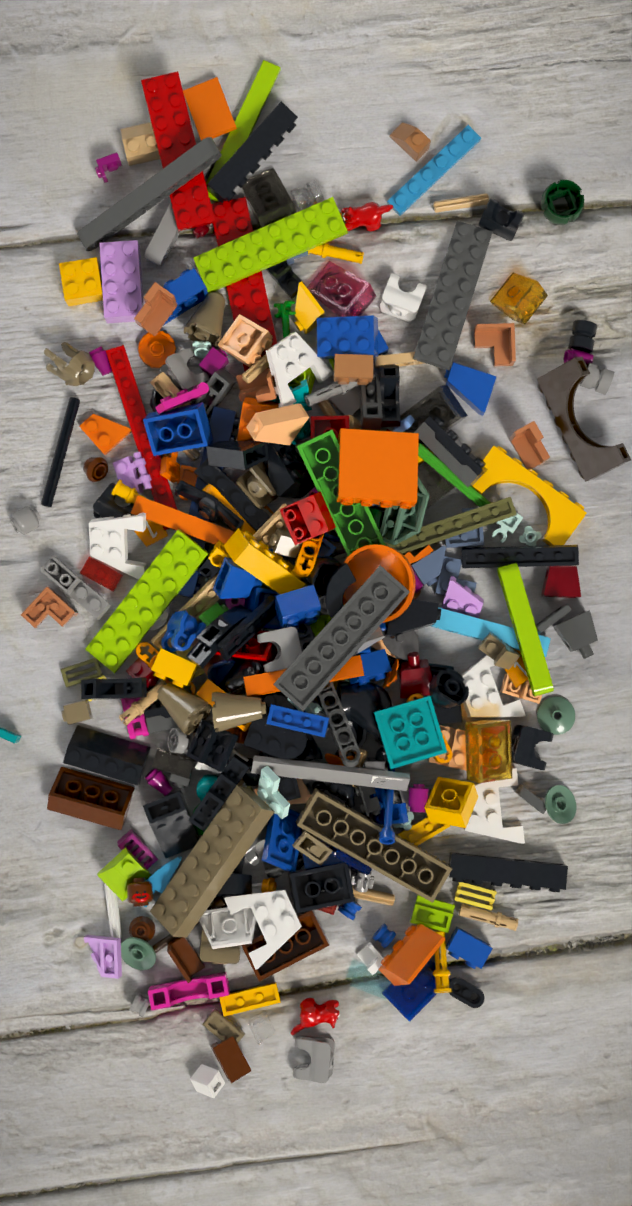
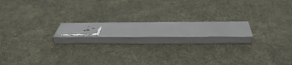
M256 755L253 756L251 773L261 774V769L269 766L277 776L401 791H407L410 781L409 773L358 767L350 768L341 765Z

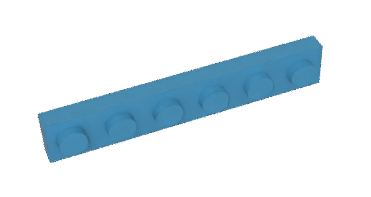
M467 125L387 201V204L393 205V210L401 216L478 144L481 137Z

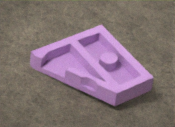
M451 576L442 603V609L479 618L484 599L478 594H474L466 585L464 587L456 582V578Z
M86 935L84 941L85 943L88 942L93 952L91 956L97 964L101 977L116 979L122 977L121 938Z

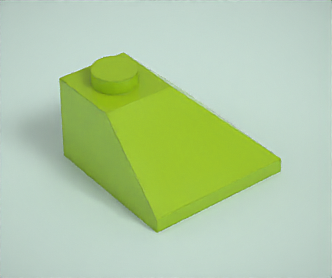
M126 847L97 873V876L122 901L127 899V885L133 882V878L145 877L146 881L152 875Z

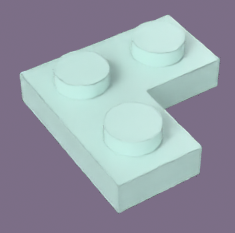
M269 766L261 769L257 794L275 811L274 814L283 819L288 816L290 803L278 792L280 778Z

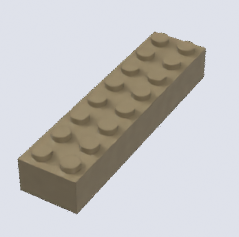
M239 785L235 787L150 910L152 915L173 937H188L275 811L250 788Z
M317 788L312 792L296 820V824L300 828L432 903L452 871V867L448 863L395 834V842L393 844L380 843L379 833L384 828L383 826Z

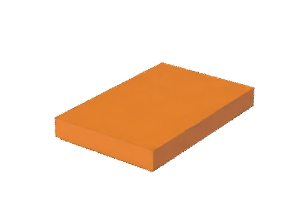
M218 77L183 90L201 141L207 137H212L213 139L237 129Z

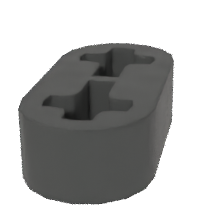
M521 784L514 791L517 795L540 813L544 814L546 812L545 803Z

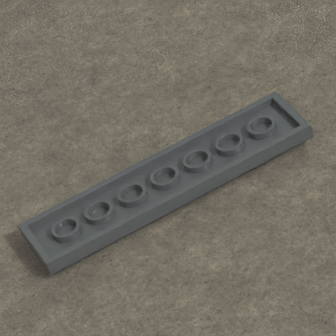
M457 220L413 357L414 360L450 370L493 231Z
M380 565L273 685L304 711L410 591Z

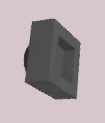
M173 772L169 781L173 782V786L184 789V786H189L191 778Z

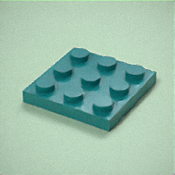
M431 696L373 712L390 769L447 753Z

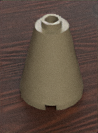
M216 291L208 293L185 325L184 334L187 332L190 340L209 341L213 344V347L218 346L221 340L225 298L221 293Z
M171 683L161 685L157 691L158 699L184 734L189 735L198 728L201 719L204 718L206 720L212 706L207 701Z
M220 692L212 693V701H215L212 707L215 732H221L262 719L263 714H266V703L262 702L261 698Z

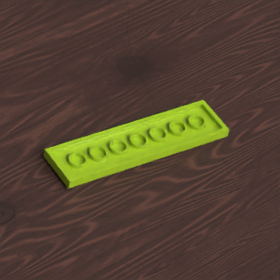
M331 197L193 257L202 281L207 287V292L211 293L348 234V231L335 200Z
M178 529L85 650L113 673H116L209 553Z

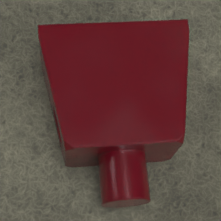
M547 566L541 597H581L577 566Z
M410 652L407 654L408 661L402 662L400 665L399 689L401 699L408 698L416 693L423 696L430 695L429 685L433 674L428 659L420 660L418 652Z

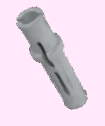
M336 381L333 385L305 395L304 399L307 406L311 407L336 395H344L346 391L360 385L357 382H349V384L343 385L338 384Z

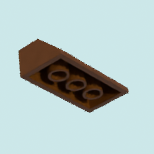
M61 767L48 795L47 810L122 831L135 787Z
M312 910L298 916L302 927L260 968L255 969L248 953L267 944L264 936L261 935L253 939L252 944L242 945L258 981L330 945Z

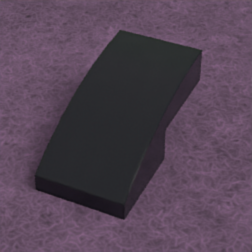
M285 261L266 269L291 299L297 295L298 284L302 280Z

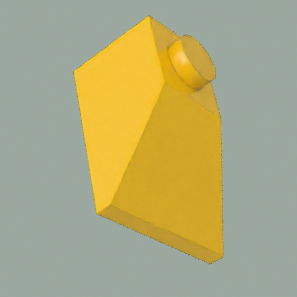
M301 281L298 284L294 324L300 332L303 330L307 334L317 327V318H324V310Z

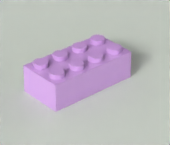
M138 240L99 243L104 318L107 324L135 322V316L144 305L141 254Z

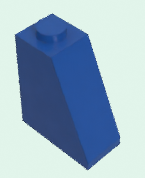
M453 362L450 370L445 372L444 378H447L446 385L474 411L483 416L497 376Z

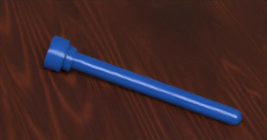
M388 763L387 771L395 772V768H394V769H390L389 763ZM386 789L384 828L379 833V842L387 845L395 842V832L392 829L394 790Z

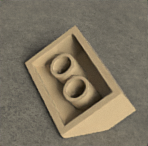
M151 122L120 129L129 166L160 159Z

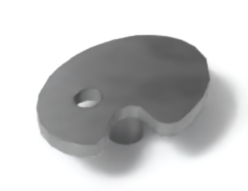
M383 631L385 638L382 639L383 643L394 656L408 660V653L419 651V641L415 631L396 635L393 639L386 637V631Z

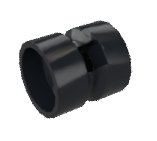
M575 320L572 325V334L574 336L570 337L568 348L592 353L595 342L592 338L596 335L598 325L591 321Z

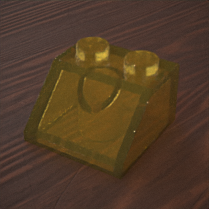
M512 273L490 302L512 320L525 325L548 295L538 281Z

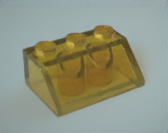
M475 720L465 722L467 780L485 783L512 779L511 720Z

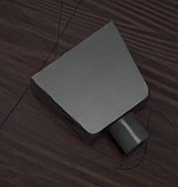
M590 610L553 626L570 652L579 649L583 659L594 655L590 644L598 641Z

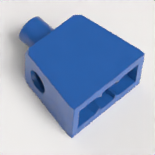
M224 557L213 590L220 599L247 598L252 588H261L262 581L234 563L231 558Z

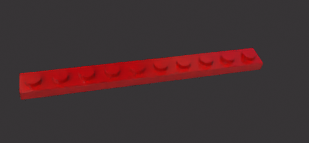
M121 345L106 350L138 452H141L142 458H145V467L152 479L150 482L154 501L178 510L168 479L160 475L161 457L160 455L153 456L143 422L147 414L125 346ZM163 526L164 531L170 529L168 527Z

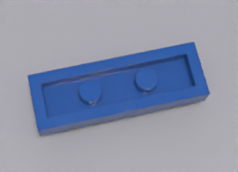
M271 704L266 724L325 738L330 718Z

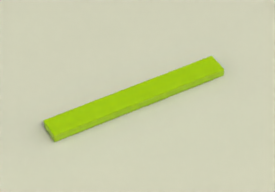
M263 60L235 120L237 129L229 133L220 152L222 155L216 161L206 186L250 137L281 71V67ZM208 192L209 198L219 203V201L211 193Z

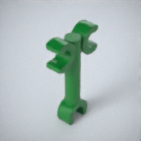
M295 301L274 304V307L278 308V313L274 315L275 318H282L283 339L290 334L289 315L296 314V311H291V305L295 304Z

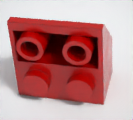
M321 491L279 509L295 545L336 528Z

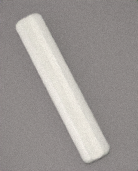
M104 884L111 937L122 938L117 895Z

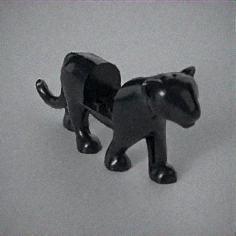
M257 660L241 663L224 682L226 689L230 694H246L243 677L268 673L264 672V663ZM339 681L338 697L358 747L362 748L365 743L367 731L382 742L373 712L393 707L388 692L382 686L370 682L359 685L358 683L351 684L348 681ZM280 691L259 696L264 699L268 695H285ZM323 712L318 713L319 716H324ZM337 716L331 719L335 724L342 722L341 718ZM306 733L308 739L307 746L296 759H323L322 752L311 734ZM384 747L377 750L375 760H387ZM337 750L335 756L341 758ZM262 751L259 753V756L278 758ZM348 753V754H346V757H348V756H354V757H355V754H354V753Z

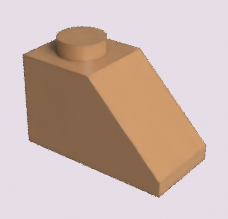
M403 122L389 136L416 162L430 148L431 140L417 127Z

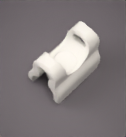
M392 273L382 295L380 311L402 320L413 322L427 286L419 283L414 291L409 293L403 292L398 286L399 275Z

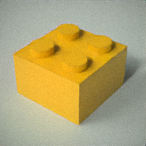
M97 257L59 263L64 299L68 306L103 301L102 276Z
M161 648L151 670L155 671L154 676L163 680H167L168 677L173 679L172 684L184 688L185 685L190 687L199 666Z
M437 777L425 805L429 821L466 828L478 799L474 783Z

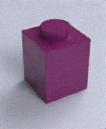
M212 347L200 362L199 367L203 372H207L212 377L215 371L228 365V355L222 349L216 350Z

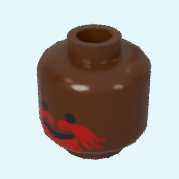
M145 877L133 878V882L127 885L128 902L132 903L133 907L149 905V902L153 900L152 883L145 881Z

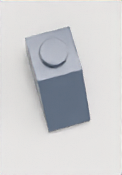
M444 545L411 565L423 585L427 584L429 587L438 581L437 577L441 573L446 551Z

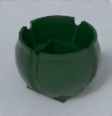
M560 180L557 184L555 182L550 184L543 192L541 198V209L545 210L544 216L550 222L557 225H565L568 221H575L584 208L585 199L584 195H581L582 189L570 180ZM565 197L570 210L557 214L552 201Z

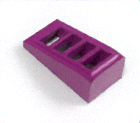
M132 829L117 841L118 847L121 850L126 847L135 857L144 850L145 852L137 859L141 862L146 856H150L142 864L146 869H149L158 860L156 855ZM131 839H133V841L126 846V844H127ZM138 844L139 846L132 852L131 849Z

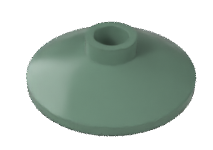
M550 697L540 704L537 711V720L544 731L551 732L554 735L564 734L572 728L575 722V710L572 704L565 698ZM556 712H559L561 715L559 719L554 718Z
M562 785L553 786L548 790L545 797V807L550 818L559 824H566L572 821L577 810L573 793Z
M136 937L127 938L121 943V957L126 964L137 970H148L153 967L156 962V953L149 943Z

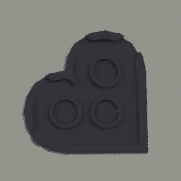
M274 694L268 695L262 700V702L266 703V714H263L262 719L252 721L244 745L286 760L294 759L303 753L308 740L306 733L266 724L271 704L294 709V706L287 700L288 698Z

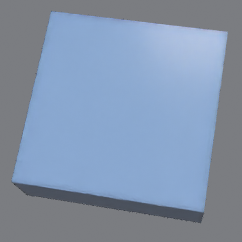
M408 415L401 420L400 427H394L392 432L405 431L412 426L415 421L414 418Z

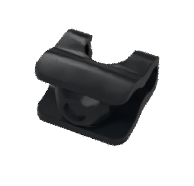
M490 198L478 225L483 229L493 231V234L512 241L525 214L517 210L512 212L500 206L498 201Z
M111 483L93 504V514L96 519L113 516L118 518L129 514L134 516L131 514L134 503L125 507L118 506L114 502L117 495L111 494L116 484Z
M514 726L507 752V760L527 767L545 770L547 763L535 756L534 749L536 744L541 741L552 742L554 734L529 726Z

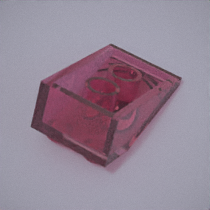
M328 261L307 286V289L316 299L339 317L361 316L377 297L370 283L331 261Z

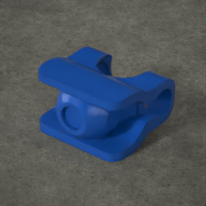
M186 610L174 612L168 621L167 631L162 638V648L168 652L187 650L194 639L205 629L206 624L203 622L198 623L197 619L189 615ZM169 638H172L171 645L173 648H170L167 644Z

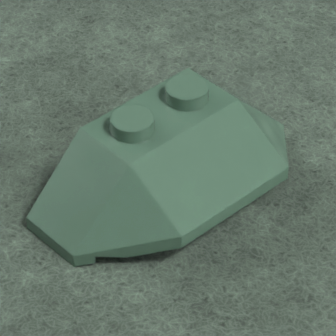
M419 477L417 503L414 507L402 509L400 506L392 505V507L385 509L380 528L384 542L397 545L420 533L430 495Z

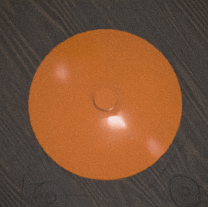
M374 544L363 546L347 557L344 563L346 562L356 582L352 583L345 590L343 605L348 602L381 565L410 591L383 623L396 619L407 610L413 600L416 583L412 566L401 552L386 545Z

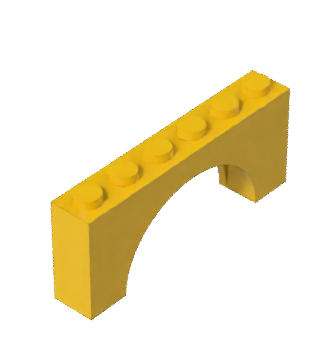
M493 446L483 459L488 470L472 487L481 495L488 488L502 483H513L529 489L540 499L546 510L548 524L542 541L547 545H564L587 514L584 511L585 508L577 502H571L568 499L569 496L564 492H558L553 489V484L549 481H542L537 477L538 474L534 470L524 468L520 460L506 455L507 451L502 447Z

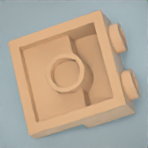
M239 314L218 343V346L234 356L236 360L251 367L261 358V353L264 349L267 350L271 347L273 337L268 330Z
M439 725L452 750V759L448 763L440 764L431 757L428 759V762L467 771L468 767L471 768L474 756L470 755L472 748H476L478 737H474L475 733ZM447 753L438 756L439 758H444L445 760V756L447 755Z

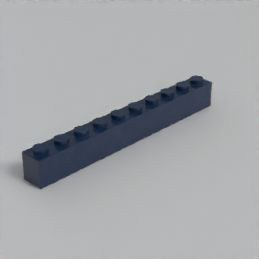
M214 406L210 421L213 440L209 445L218 441H235L233 431L234 428H238L240 419L237 417L236 411ZM206 446L204 447L200 465L208 458ZM217 466L225 475H227V473L224 472L225 467ZM197 476L195 487L203 490L207 485ZM192 501L189 515L212 523L210 519H205L198 512L199 504ZM189 536L209 553L207 542ZM196 570L178 595L192 598L200 590L201 584H198L199 576L203 577V575Z

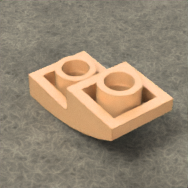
M508 674L504 675L500 689L501 693L540 704L542 695L534 697L529 680H526L516 688Z

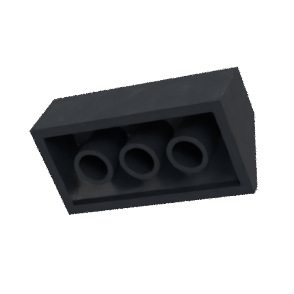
M77 725L68 744L63 763L139 785L151 747Z

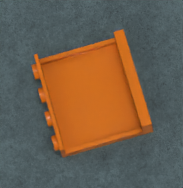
M341 428L338 434L339 473L336 502H341L342 505L361 503V506L365 507L372 506L373 504L380 505L383 508H390L392 505L400 506L402 509L414 507L417 503L419 433Z

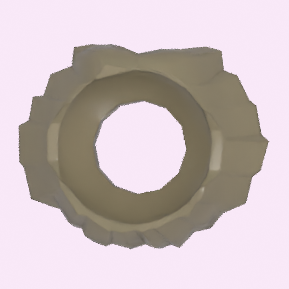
M63 342L61 344L63 351L67 356L72 357L71 361L67 363L48 348H45L44 354L54 361L58 367L56 368L48 363L46 366L47 371L64 380L66 385H84L89 379L93 378L95 363L89 353L83 350L78 351L69 343Z

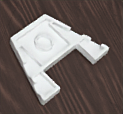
M297 332L289 334L266 350L271 376L274 375L276 382L275 392L279 395L280 399L279 408L293 405L297 402L288 383L309 367L318 383L324 382L334 374L326 363L317 357V354Z
M139 513L134 516L129 514L118 518L113 516L92 519L89 522L90 556L139 580L147 570V563L128 560L127 529L144 532L146 529V513Z
M488 655L482 657L479 662L462 674L465 679L463 683L465 687L468 686L469 696L463 703L467 717L520 718L526 716L520 700L505 705L502 704L490 667L495 666L494 660Z
M511 768L504 773L475 785L478 799L467 827L464 828L465 831L521 844L525 843L522 825L503 827L499 787L518 785L517 768Z
M262 883L252 884V894L261 893ZM250 906L232 915L228 907L206 910L199 920L212 949L252 944L256 918Z
M286 890L224 898L231 915L250 906L265 938L266 945L248 953L255 969L260 968L302 927Z

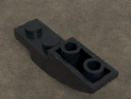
M239 604L218 616L196 637L199 642L186 655L188 660L203 669L218 652L217 644L252 611Z

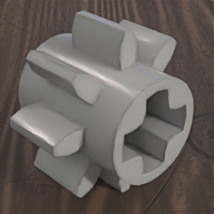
M359 868L357 873L352 872L351 883L354 885V890L367 892L368 888L373 889L375 877L371 876L372 872L370 870Z

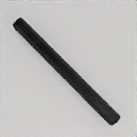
M75 397L69 398L41 505L45 507H52L80 404V400Z

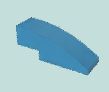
M178 856L170 860L146 880L152 883L153 895L155 891L163 893L183 857Z

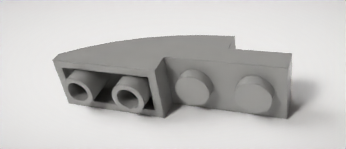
M53 555L40 569V571L98 620L111 607L104 598Z

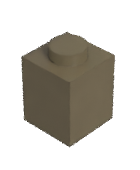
M277 528L275 534H272L270 538V545L274 553L292 558L297 557L302 543L295 545L289 531Z
M88 700L63 706L64 710L61 711L64 722L67 721L68 725L93 719Z

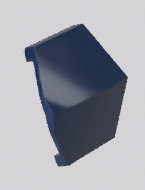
M230 658L228 661L222 660L214 663L208 669L207 678L227 692L228 690L224 682L241 663L246 661Z

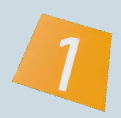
M146 520L144 532L134 530L146 547L168 536L167 531H164L162 525Z
M522 656L518 658L509 670L505 669L516 688L528 680Z

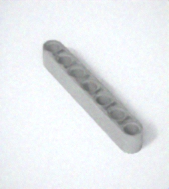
M216 162L203 170L205 182H207ZM172 203L168 206L144 254L145 259L161 267L164 265L181 232L177 228Z

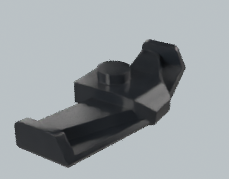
M180 480L175 488V496L181 495L199 504L198 512L203 518L214 522L218 517L234 531L238 528L243 530L244 521L217 498Z

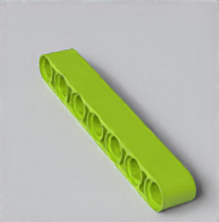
M517 563L497 568L498 577L532 693L535 697L553 692L552 680Z

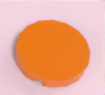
M159 331L156 336L149 332L141 338L138 346L141 360L151 368L160 369L166 364V358L176 353L174 340L164 331Z

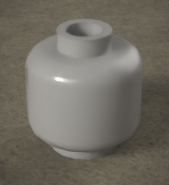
M26 506L13 513L11 523L17 533L20 532L25 535L39 527L38 520L41 517L36 509L32 510Z

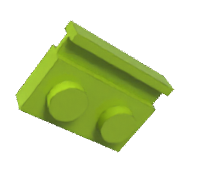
M417 894L410 923L422 924L425 927L448 933L455 904L437 899L432 903Z

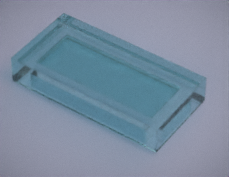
M356 966L350 986L387 999L392 983L384 976L376 973L372 975L368 970Z

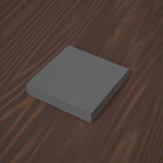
M567 604L560 606L537 623L536 629L538 634L572 611L571 607Z

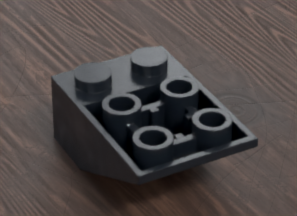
M267 442L269 479L277 495L285 498H303L315 485L304 465L302 457L296 452L295 445L293 443L291 445Z
M181 790L143 805L149 824L166 859L194 848L200 837L195 825L188 821L191 814Z

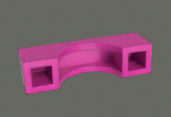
M227 971L192 978L190 983L185 979L150 986L148 989L151 1010L171 1007L177 1003L192 999H213L228 996L230 993Z

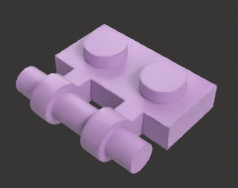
M136 452L133 454L135 461H133L132 456H127L114 462L113 466L118 481L121 479L123 484L130 488H136L138 490L137 493L141 494L143 493L141 485L144 486L145 490L152 489L150 482L152 479L150 474L147 473L145 458H142L141 452ZM137 468H138V470H139V473H140V476H141V477L138 476V473H137V470H136Z

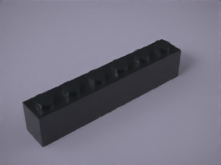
M282 101L208 182V192L220 203L223 204L225 200L229 202L236 194L234 190L238 186L242 188L248 181L246 178L250 172L254 174L260 167L258 163L262 159L266 161L272 154V147L274 145L278 147L285 139L283 135L286 132L290 134L297 126L295 121L298 117Z
M450 852L449 865L452 867V871L449 874V878H452V881L464 882V879H468L474 884H483V881L491 882L493 886H502V883L510 884L512 888H522V885L529 886L531 890H541V887L549 888L548 891L560 892V889L566 890L568 866L565 864Z

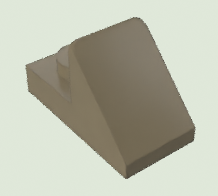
M491 632L478 646V649L494 660L495 666L507 670L521 656L520 653Z
M306 830L292 845L320 866L333 852L331 847Z

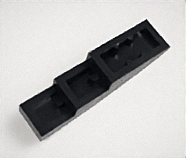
M234 754L188 821L204 832L251 764Z

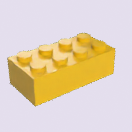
M238 528L225 543L224 548L234 563L279 594L305 586L306 583L295 573V565L291 561L285 562L282 560L283 557L280 554L274 553V551L268 550L269 547L263 541L257 542L254 540L255 537L249 531L243 532Z

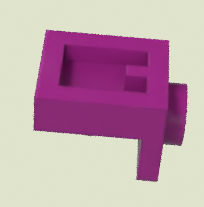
M118 153L97 159L98 166L95 167L98 178H103L104 183L108 182L105 172L115 171L122 166Z

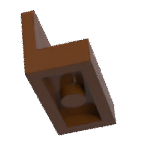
M178 937L168 943V954L186 981L190 983L192 976L205 968L204 963L187 938Z
M233 1036L221 1043L216 1042L210 1046L231 1084L251 1072V1068Z

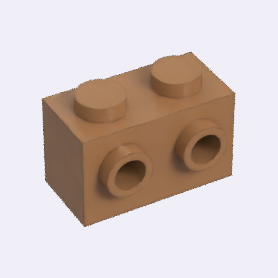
M335 354L333 381L343 385L349 384V382H357L358 385H368L373 380L374 355Z

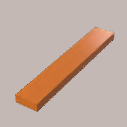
M137 495L131 511L133 515L146 513V520L176 531L180 529L186 535L213 545L218 541L225 544L235 533V531Z
M361 655L351 657L330 682L364 676ZM286 669L243 677L246 695L254 697L280 692L273 684Z

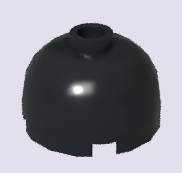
M330 556L317 558L313 570L307 576L309 586L314 585L316 593L324 596L330 576L342 564Z
M452 669L439 671L432 678L429 685V693L434 703L444 709H453L464 703L469 696L468 686L465 687L463 676Z

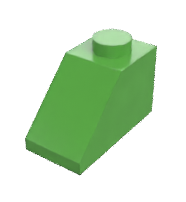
M216 603L202 613L199 618L208 626L229 609L224 604L220 606Z

